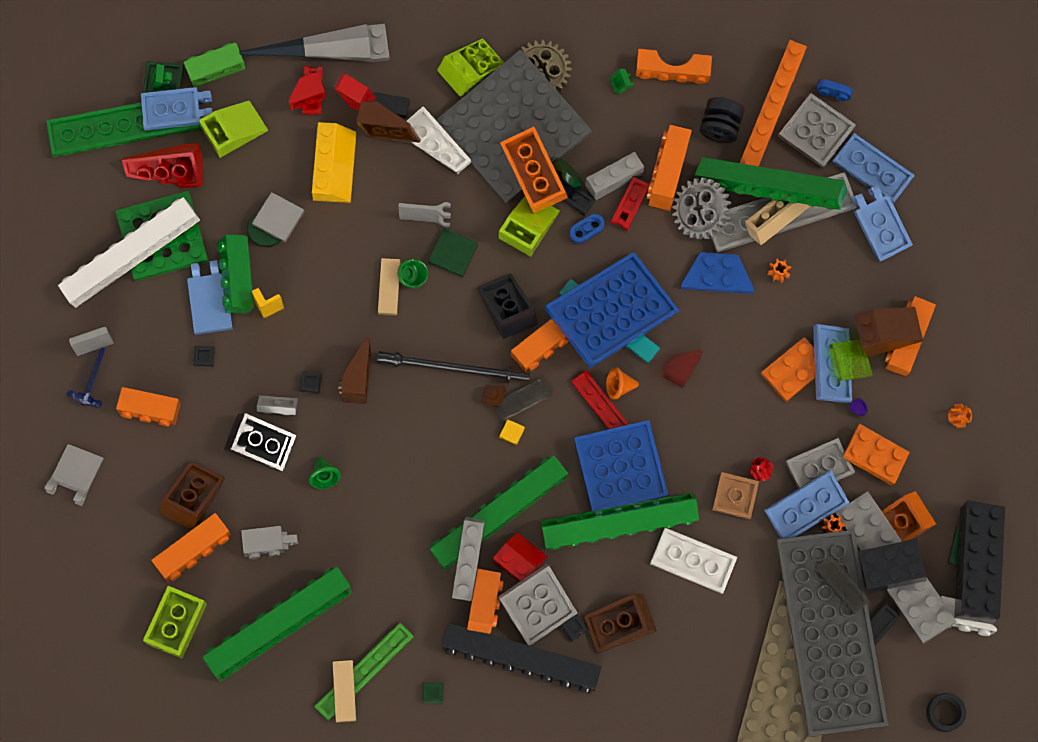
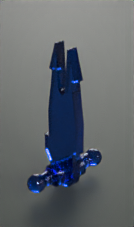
M102 347L98 353L84 394L81 392L75 393L72 390L67 392V396L75 398L76 401L80 402V405H94L96 408L102 406L101 401L94 400L89 394L106 348Z

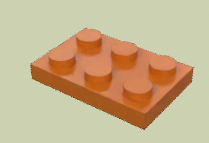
M805 337L761 372V375L785 402L815 379L814 347Z
M859 424L842 458L893 486L910 452Z

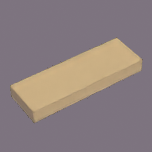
M381 258L378 315H397L399 294L397 271L401 263L400 259Z
M353 660L333 662L336 723L356 721Z

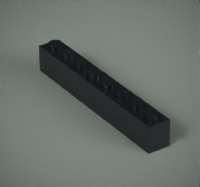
M448 623L442 643V649H445L447 654L454 656L457 653L463 654L465 659L475 661L477 658L484 660L483 664L489 666L498 664L506 671L513 672L514 669L522 671L521 674L524 676H540V680L552 683V680L558 681L560 686L571 688V686L579 687V691L588 694L591 691L595 692L602 668L599 665L511 640L467 630L465 627Z

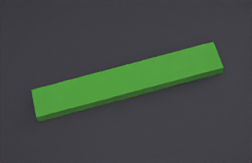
M401 623L389 632L353 668L355 695L414 638ZM334 687L314 706L328 721L335 715Z

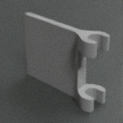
M448 202L438 206L399 203V217L402 220L435 222L443 228H450V223L443 221L445 218H451L450 213L443 212L444 208L451 207Z
M68 444L52 477L45 486L46 493L54 495L57 486L61 485L76 491L77 493L73 501H75V504L83 506L90 486L104 458Z

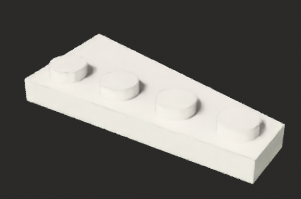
M424 107L407 120L421 139L420 143H411L457 174L472 162Z

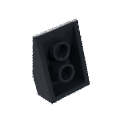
M512 274L477 288L496 329L503 339L538 325L535 308Z
M246 413L237 414L224 450L283 471L296 435Z

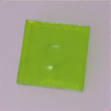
M860 339L829 345L838 382L873 376L869 359L862 349Z

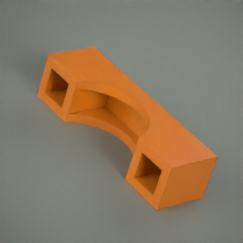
M638 49L635 77H640L641 79L656 78L660 81L676 80L679 83L688 81L702 85L709 83L712 56L693 54L686 64L672 66L661 60L657 50Z

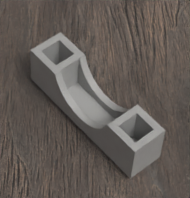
M466 517L464 520L452 598L472 601L485 520Z

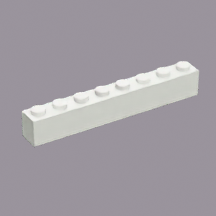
M184 197L177 199L169 208L159 211L156 217L142 223L139 229L128 233L122 241L112 244L109 250L95 256L92 262L81 266L75 274L65 277L58 286L69 303L76 308L199 222L200 219Z

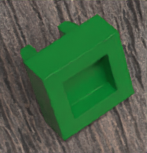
M157 64L153 70L151 88L159 89L162 84L169 85L170 81H172V73L164 72V65Z
M619 69L610 77L615 94H622L626 89H630L634 85V82H630L629 77H631V74L627 73L626 69Z

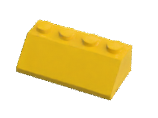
M318 122L312 184L313 201L351 203L356 131L337 123Z

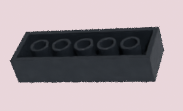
M967 500L960 508L954 618L994 624L1000 618L1005 524L1004 506Z

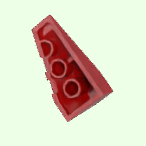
M199 143L177 145L122 158L126 177L145 181H159L165 185L167 183L175 184L181 188L200 187L203 185V158Z

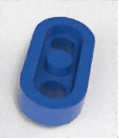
M825 79L818 80L816 90L822 96L836 97L839 101H847L852 98L853 89L849 86Z
M598 214L586 217L571 227L570 239L576 244L586 242L602 232L604 219ZM596 223L598 227L594 228L591 224ZM581 233L582 237H577L575 234Z

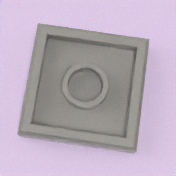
M271 192L252 224L286 243L302 217L304 209Z
M106 327L69 339L70 345L77 356L114 344Z

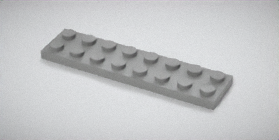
M845 172L828 177L844 180L846 183L847 195L841 210H829L824 207L810 206L776 234L856 209L857 207L852 201L854 194ZM762 198L731 208V211L726 213L730 219H724L727 226L721 225L722 232L715 230L716 236L710 235L716 252L719 253L755 241L749 235L745 221L773 199ZM714 214L709 216L710 220L713 219Z
M866 492L835 512L837 517L841 516L840 521L846 523V530L855 531L857 547L860 551L902 542L869 492ZM928 579L924 582L887 589L923 644L957 623Z

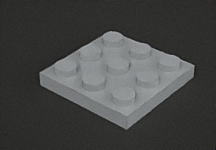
M810 93L778 134V137L818 166L824 168L853 131L856 124Z
M545 564L498 596V599L528 646L577 614V611L548 564Z

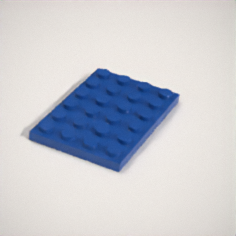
M634 252L547 304L544 308L589 368L597 365L679 312L677 306Z

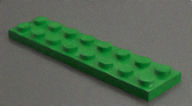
M142 102L46 120L53 157L201 129L200 125L145 131Z

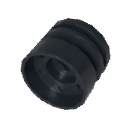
M712 97L708 99L704 111L705 116L702 118L699 129L700 133L704 137L716 142H735L740 129L739 124H741L744 115V107L728 98Z

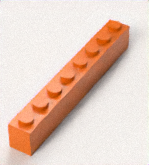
M789 40L741 158V164L760 165L807 46Z

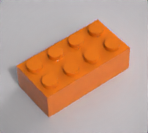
M670 125L668 131L664 130L647 194V199H650L649 206L667 211L671 210L692 130Z
M531 127L500 142L533 214L568 198L535 127Z

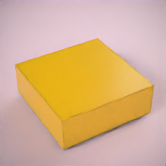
M507 419L499 438L517 446L525 427Z

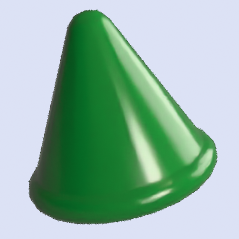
M319 456L316 458L308 481L316 489L331 488L339 482L341 472L323 457Z

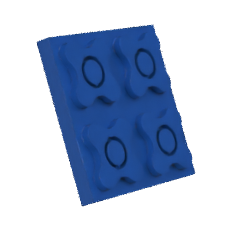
M649 420L574 438L592 511L668 496Z

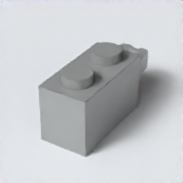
M281 526L241 530L243 553L249 559L261 558L260 555L277 557L280 556V553H285L284 550H288V546L298 544L297 534L287 535V532H282Z

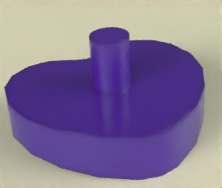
M860 398L849 404L851 411L857 415L865 416L868 412L866 403Z

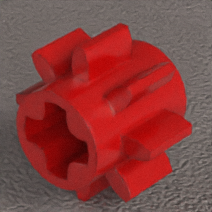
M758 457L751 462V469L748 471L756 481H766L771 477V470L774 467L767 458Z

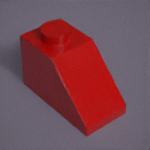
M318 72L307 73L299 79L288 100L291 111L326 99L325 90Z
M342 73L334 88L349 108L360 110L362 101H374L376 98L368 87L345 73Z

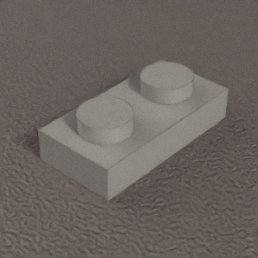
M260 395L257 403V412L295 415L298 398Z

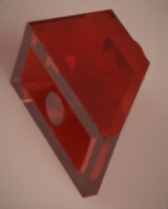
M696 350L674 356L671 361L667 360L662 369L665 371L663 378L684 388L703 351Z

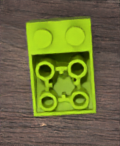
M482 38L446 55L437 71L461 97L474 89L504 62Z
M250 100L216 110L199 120L201 129L219 158L268 131Z
M524 196L499 230V239L531 257L560 210L550 206L533 214Z

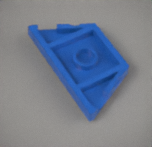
M700 252L681 284V289L754 293V288L739 256L734 254Z

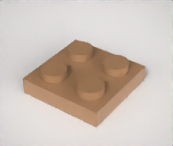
M721 472L712 511L750 520L759 481Z

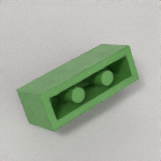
M236 42L225 44L222 48L216 50H208L203 55L192 56L187 61H184L193 88L245 69L244 61L239 54L240 51Z

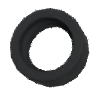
M939 694L930 700L927 706L926 716L928 722L938 731H954L966 719L965 704L954 694ZM949 701L956 706L958 715L952 724H942L935 717V707L938 703Z

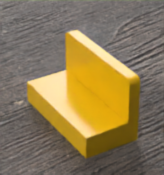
M259 288L252 291L255 303L263 318L284 308L280 294L265 301Z

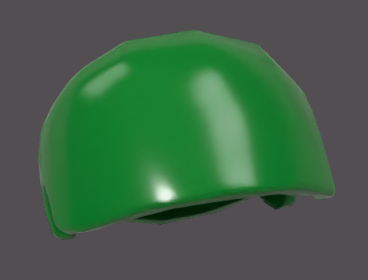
M405 260L398 266L397 276L399 282L405 287L416 288L422 286L427 281L428 269L420 260Z

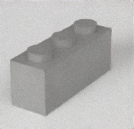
M633 152L587 177L585 186L591 196L598 200L631 182L633 177L638 178L642 176L644 166L636 153Z

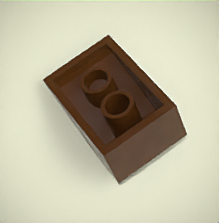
M377 101L361 102L357 123L367 137L420 143L421 139L410 123Z
M915 307L875 309L855 315L861 346L868 358L923 342Z
M365 338L344 371L343 379H339L338 391L339 396L343 398V402L367 404L371 359L370 338Z
M190 461L163 497L159 514L193 530L203 519L225 478Z
M634 593L584 616L597 653L638 640L657 631L643 594Z

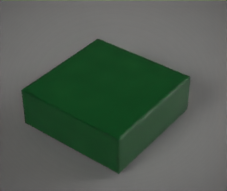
M423 683V703L443 704V683Z

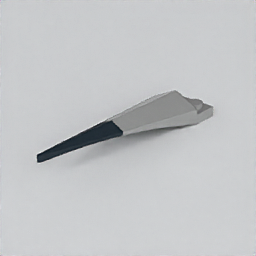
M365 24L239 52L240 55L315 57L363 62L390 60L385 24L369 26Z

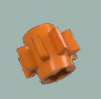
M777 258L775 264H769V268L772 270L768 271L767 275L773 277V282L780 280L783 283L784 277L789 279L790 274L788 272L792 267L787 266V260L779 261Z
M954 404V408H951L948 412V420L950 423H953V426L963 428L966 427V423L971 422L972 412L970 408L963 404Z
M833 514L830 515V520L824 518L822 521L826 525L821 530H825L826 533L843 531L841 528L846 526V523L840 521L841 516L834 518ZM833 523L836 525L834 530L831 529Z

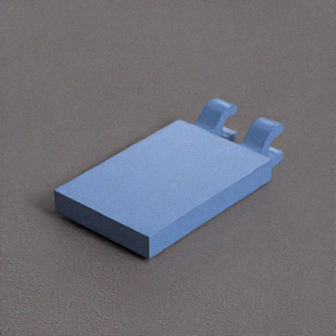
M197 87L141 93L145 131L200 125L199 120L212 113V108L199 109V102L212 103L211 92H198Z
M877 185L868 189V193L874 199V202L867 205L862 194L852 197V201L858 208V210L854 211V214L878 262H881L913 244L889 195L883 197Z
M217 260L210 261L212 275L202 277L199 264H191L193 278H188L187 281L195 335L233 329L231 313H225V306L222 304L224 296L223 288L221 287L222 274H220Z

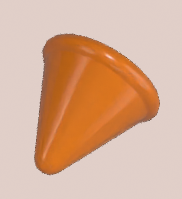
M613 367L608 372L606 390L608 396L613 400L639 386L638 381L622 372L618 367Z

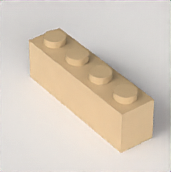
M772 200L745 221L748 233L756 242L762 245L810 206L783 200Z

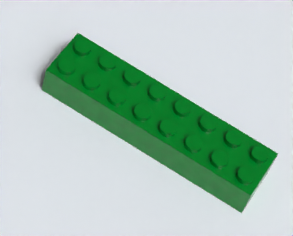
M338 567L327 569L323 572V577L318 580L315 578L309 581L305 589L294 591L289 595L290 599L284 603L283 601L276 603L272 607V611L267 614L263 612L255 618L256 621L254 623L243 625L239 629V633L234 636L229 635L225 637L221 645L218 647L212 646L206 650V655L203 656V659L217 680L221 682L352 594L351 586Z

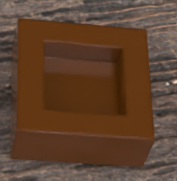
M486 385L481 399L483 405L501 406L506 393L505 387Z

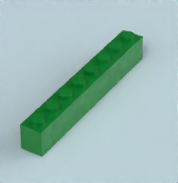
M702 157L695 173L696 179L706 178L707 180H714V183H720L719 188L723 187L725 191L789 201L791 203H801L812 207H824L829 210H841L847 195L844 180Z
M555 456L543 459L537 469L534 470L532 468L524 474L525 478L521 481H514L509 485L510 489L505 493L502 491L493 498L494 501L489 505L485 503L478 509L479 512L476 515L468 516L469 518L485 520L482 542L568 478V472ZM464 520L460 527L457 528L455 526L447 532L448 536L441 540L439 538L431 544L430 553L444 571L458 561Z
M693 492L542 520L540 525L545 548L557 550L561 546L566 545L577 546L582 542L594 543L603 538L614 539L619 535H635L640 531L652 532L656 528H672L682 523L688 525L698 521L699 515L696 497Z

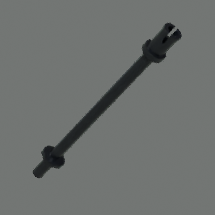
M379 351L377 363L391 364L394 367L405 364L507 378V383H510V379L529 381L530 373L512 371V366H509L507 371L403 357L400 352L395 354Z

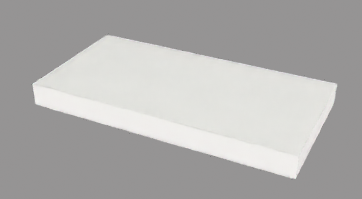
M664 528L650 564L723 594L737 557Z

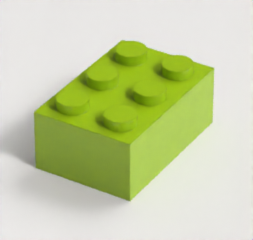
M167 586L143 641L147 645L183 659L207 606L206 602Z

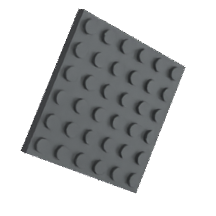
M521 49L436 120L471 159V164L506 204L523 190L500 142L531 127H535L551 162H553L557 157H564L592 133L588 125Z

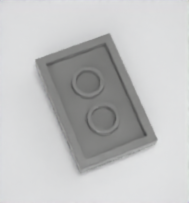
M839 438L785 462L797 488L802 487L828 470L832 471L837 481L855 473L851 463L842 458L845 451Z

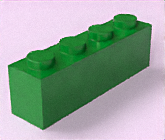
M226 234L218 242V251L221 258L219 268L222 270L221 287L224 292L222 304L225 306V313L247 314L254 308L248 238L244 235Z

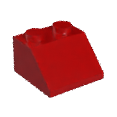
M517 532L493 557V563L519 583L537 571L548 556Z

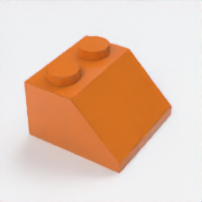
M916 491L904 495L882 510V513L902 542L912 540L936 525Z

